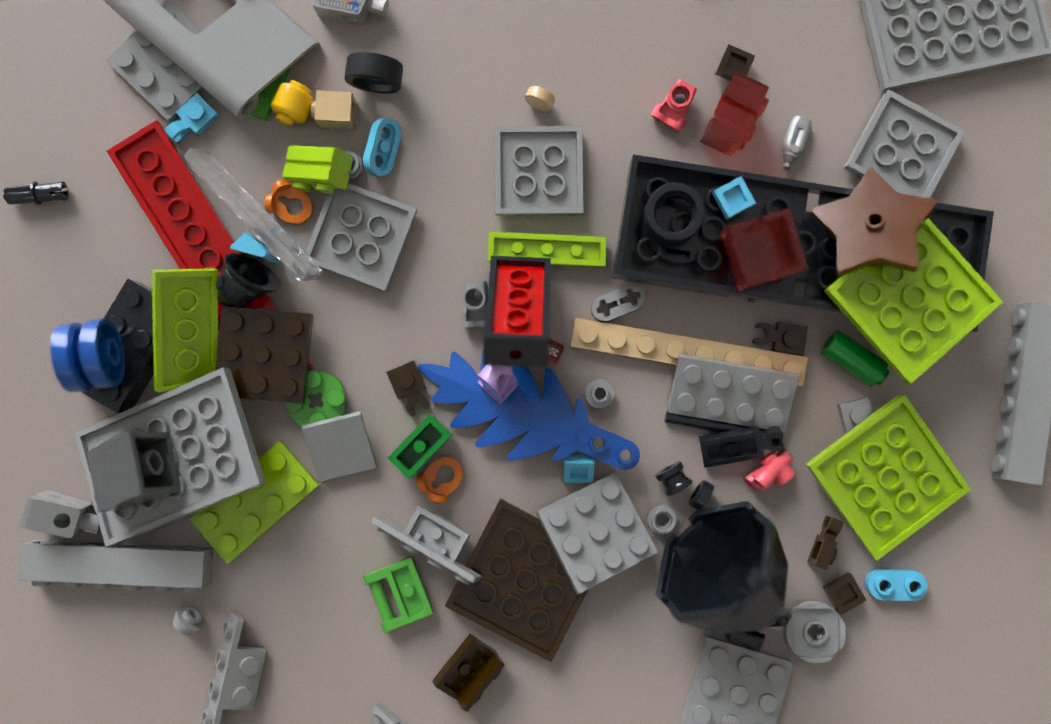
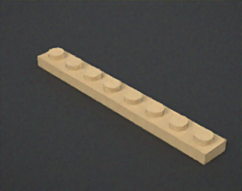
M575 318L570 343L571 348L676 366L680 353L797 373L799 376L798 387H803L808 360V357Z

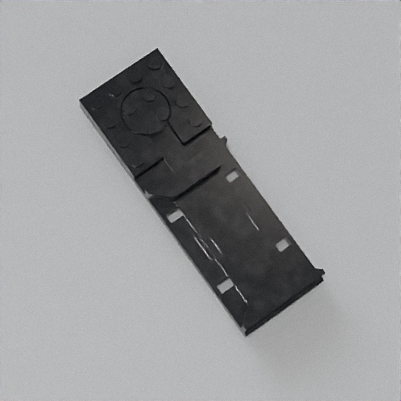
M633 154L629 163L611 279L724 297L731 295L747 297L749 303L766 300L843 313L824 292L841 277L837 275L836 240L813 219L812 212L806 211L808 193L818 194V206L849 197L854 189ZM742 176L756 204L726 220L712 192ZM670 183H681L693 188L702 198L705 208L704 221L699 231L686 242L676 245L664 244L654 239L646 229L643 219L644 208L652 193L661 186ZM670 196L664 198L656 208L657 222L667 231L678 232L685 229L692 218L690 205L680 197ZM937 203L929 219L985 281L994 211ZM795 281L806 283L804 298L793 296ZM977 325L974 329H972L969 333L977 332V331H978V325Z

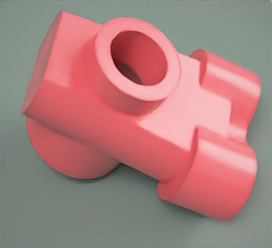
M679 79L671 87L669 94L662 104H656L651 116L673 130L681 132L687 122L685 116L694 99L697 88ZM678 94H683L686 97V101L683 104L676 103L675 97Z
M769 451L764 454V458L760 459L762 464L745 477L744 482L753 491L760 489L765 492L773 483L775 486H781L787 483L795 474V471L790 466L793 459L786 451Z

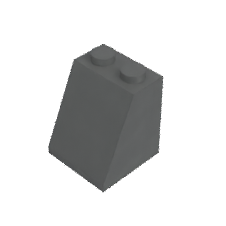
M128 431L87 451L88 467L92 477L95 492L94 499L97 503L98 512L119 511L181 492L169 432Z

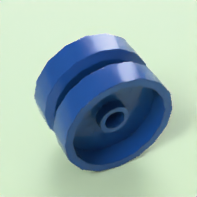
M109 319L89 320L83 325L80 323L62 324L54 329L50 344L52 366L57 380L67 392L89 391L94 386L96 388L115 387L122 382L125 373L124 348L115 325Z

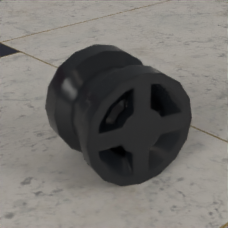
M681 461L669 465L655 475L656 479L662 482L667 489L665 492L667 497L684 490L693 483L684 474V466Z

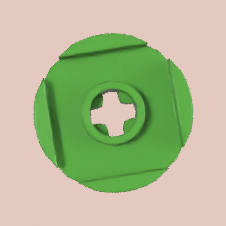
M309 371L305 404L285 402V405L292 419L300 426L344 415L347 408L346 391L342 382L334 375L327 372ZM322 393L323 397L321 400L324 402V405L313 408L311 406V395Z

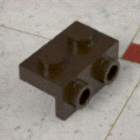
M469 634L432 681L436 688L456 699L461 709L468 712L480 700L482 693L490 683L499 676L504 667V662L495 649Z

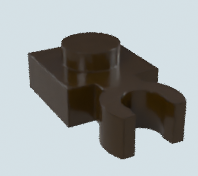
M764 322L755 324V328L763 329L765 332L764 339L755 338L752 340V343L755 345H765L770 342L773 343V352L796 356L804 355L808 331L807 326L777 322L775 329H772L769 324Z
M414 360L386 372L397 398L407 397L406 410L409 415H416L413 410V404L416 401L422 402L425 410L430 408L428 400L424 396H420L419 390L426 388Z
M826 515L822 524L821 534H817L807 562L826 571L828 566L834 563L837 556L836 545L838 543L835 540L842 529V521Z

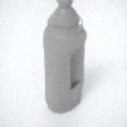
M794 116L790 121L782 144L785 162L783 168L786 170L804 152L811 132V121L802 116Z

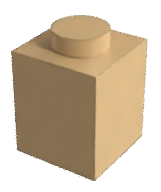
M316 90V100L311 102V117L315 118L314 120L320 128L355 130L357 101L352 92Z

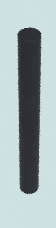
M666 411L664 419L665 423L719 433L750 427L668 413V411ZM759 428L760 433H765L767 430ZM782 432V436L774 437L771 441H773V442L782 441V440H783V432Z

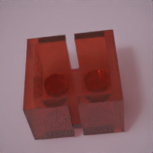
M736 71L725 88L713 113L715 116L710 119L700 142L730 157L737 149L742 151L746 142L750 141L757 127L754 125L755 122L763 114L769 102V99L765 97L769 86Z
M790 208L764 215L758 220L754 218L729 225L721 232L738 291L759 286L769 281L772 282L797 275L808 269Z

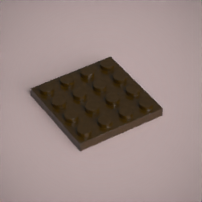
M500 498L466 564V567L482 576L480 581L476 583L470 581L469 585L457 581L445 607L552 662L588 590L576 594L539 518Z

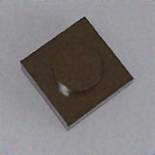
M728 44L715 75L742 86L755 55Z
M849 572L823 586L836 612L840 615L867 601L853 575Z

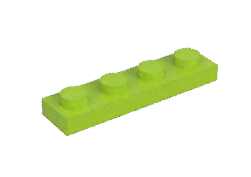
M489 231L487 262L491 263V256L551 258L552 266L605 268L607 237Z

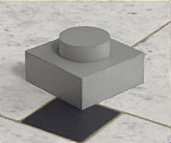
M868 397L837 404L844 433L849 432L872 414Z

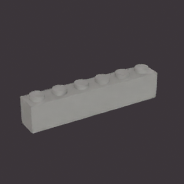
M1028 302L1016 305L1011 318L1013 333L1007 346L1009 361L1003 375L1005 390L1004 396L999 403L1001 418L1000 425L995 432L997 447L996 454L991 461V469L993 471L992 478L1042 486L1051 425V305Z
M34 540L22 544L19 580L32 581V586H49L52 582H62V587L72 588L80 587L81 583L92 584L94 589L111 588L112 584L122 585L123 590L141 589V586H152V591L161 592L170 591L171 587H181L182 592L196 593L200 592L201 588L211 584L213 547L121 543L105 547L104 543Z

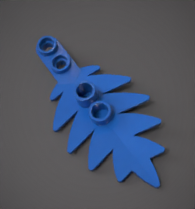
M482 351V359H481L480 372H481V371L483 370V368L486 366V365H484V352H483V351ZM456 352L451 353L449 368L434 364L418 365V369L426 377L440 386L439 390L432 397V402L448 404L468 402L451 422V428L473 426L496 418L475 443L476 447L495 445L526 433L507 455L509 461L532 457L559 446L551 457V460L554 462L570 456L575 451L584 453L621 470H630L639 462L640 451L635 443L589 423L588 413L581 398L576 399L573 413L565 390L550 367L545 368L541 400L537 385L529 368L513 366L512 373L516 376L518 386L500 405L478 385L479 378L476 372ZM597 437L603 440V445L599 449L593 446V441ZM627 449L630 452V458L623 461L620 454L623 450Z

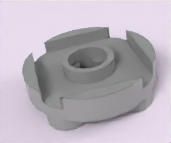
M805 601L789 609L787 614L788 621L783 626V635L789 649L799 658L814 664L825 663L834 658L832 656L836 654L838 649L841 650L846 641V627L844 621L834 609L820 601ZM816 624L817 628L822 629L821 634L816 635V639H812L811 635L807 634L808 629Z

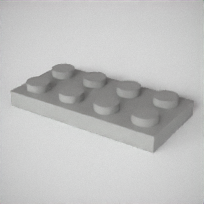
M679 353L667 408L668 413L750 427L758 426L761 429L777 426L780 427L782 432H785L799 376L797 373Z

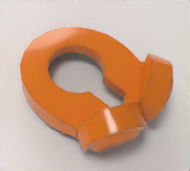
M284 179L272 185V193L267 194L264 201L267 213L276 214L283 221L297 225L303 224L311 218L313 205L306 193L294 189L291 183ZM286 197L289 200H301L303 203L302 212L298 215L289 214L287 206L280 202V198Z
M452 457L438 458L428 466L425 472L417 475V486L422 493H427V498L432 502L445 503L448 494L452 493L459 486L463 470L460 463ZM444 465L450 466L454 471L453 479L447 483L442 482L438 488H433L432 482L437 478L438 469Z

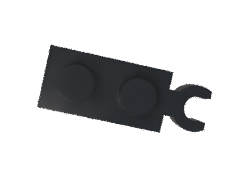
M755 426L698 436L704 468L764 458L763 450L766 449L772 452L784 450L782 441H771L774 437L782 436L780 427H770L765 433H760L759 427Z

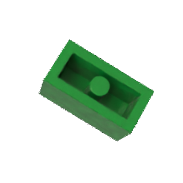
M429 414L387 458L410 479L454 434L434 414Z

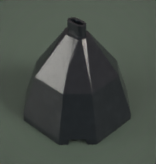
M743 501L695 511L688 518L691 525L679 537L672 534L666 540L655 595L666 605L678 622L716 634L761 630L766 627L784 626L787 623L788 618L784 612L788 562L776 526L751 503Z

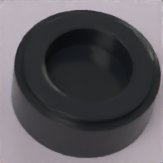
M706 480L701 481L690 497L689 506L698 511L702 510L713 493L714 485Z

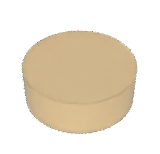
M538 86L529 87L524 97L530 106L544 112L551 111L555 102L554 96L548 90Z

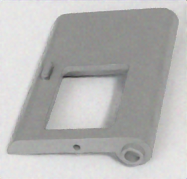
M104 0L109 7L238 119H244L254 111L259 102V93L308 51L314 47L318 49L321 46L316 39L270 0H234L236 4L199 34L191 33L154 0Z

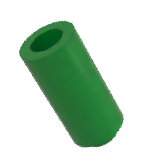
M838 329L828 337L820 351L821 355L870 387L875 384L881 385L890 372L887 369L888 363Z

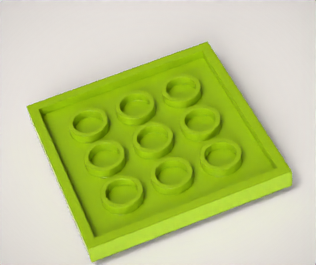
M929 218L915 234L919 260L917 272H910L886 265L864 267L841 276L824 291L906 384L914 382L1003 303L999 296Z
M898 394L805 464L870 557L875 561H878L971 491V488L905 394Z

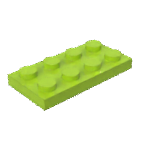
M215 268L152 270L154 390L157 393L169 392L215 371L218 347V290L216 289L218 270Z
M283 440L278 441L259 458L266 484L198 511L189 519L227 564L236 559L320 485Z

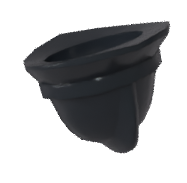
M236 253L225 255V265L222 267V273L216 282V289L218 290L217 299L220 304L228 307L243 306L256 298H261L266 293L280 289V279L270 268L258 260Z

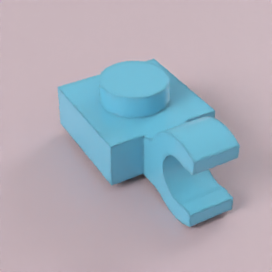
M196 93L176 111L181 119L169 124L164 131L179 144L192 131L200 136L220 116Z

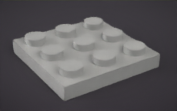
M166 0L161 5L191 33L199 34L201 32L169 0ZM137 30L106 60L170 123L179 117L176 113L179 108L196 93L201 95L205 91L204 88Z
M888 89L879 101L844 169L862 178L869 168H874L896 193L930 198L966 131Z
M494 126L495 216L583 215V126Z
M348 183L345 190L334 189L333 194H327L302 260L387 292L418 210L415 207Z
M616 472L536 512L576 594H580L658 553Z
M705 635L683 711L682 724H777L793 662L790 659L763 651L756 652L749 647Z

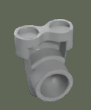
M487 281L465 283V291L462 295L465 305V313L461 314L462 327L485 326L488 295ZM476 291H480L483 295L481 302L474 299Z

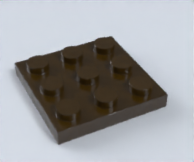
M222 306L215 371L223 367L231 369L239 398L305 404L314 315Z

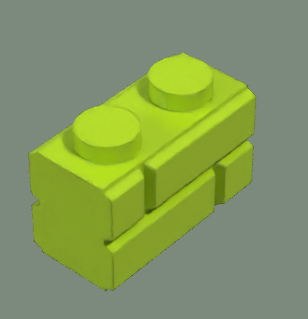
M288 146L286 156L288 162L284 165L282 177L284 180L293 183L294 189L310 192L311 187H313L316 191L326 194H333L334 189H347L348 172L351 171L353 161L352 155L335 147Z

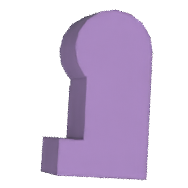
M486 365L477 375L479 378L478 385L500 405L518 386L516 376L507 366Z

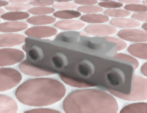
M417 506L405 530L382 517H374L371 521L372 524L378 527L376 531L389 539H393V537L403 541L401 545L403 548L414 554H418L420 551L429 557L427 562L439 569H443L444 566L454 571L453 577L467 585H469L470 581L472 583L480 581L482 577L480 574L457 561L471 534L425 507Z
M230 611L229 619L223 623L222 649H219L216 653L215 679H211L209 683L208 697L210 700L208 709H204L202 713L201 724H220L223 709L253 710L266 650L263 647L238 646L244 619L237 611Z

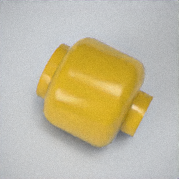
M290 80L289 83H281L270 103L271 109L277 114L275 119L288 127H292L293 123L298 125L304 124L311 112V102L314 100L311 96L312 91L295 80Z

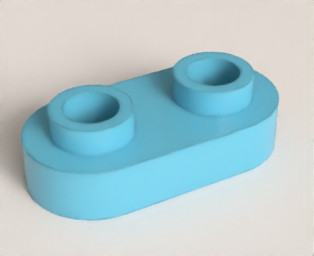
M380 118L374 121L371 126L363 156V165L367 173L372 176H386L393 169L401 139V128L396 120Z
M876 568L871 570L864 580L866 591L879 600L917 601L922 599L928 590L926 578L921 573L911 569ZM886 580L887 587L884 590H880V583ZM915 581L917 584L916 589L910 591V583Z

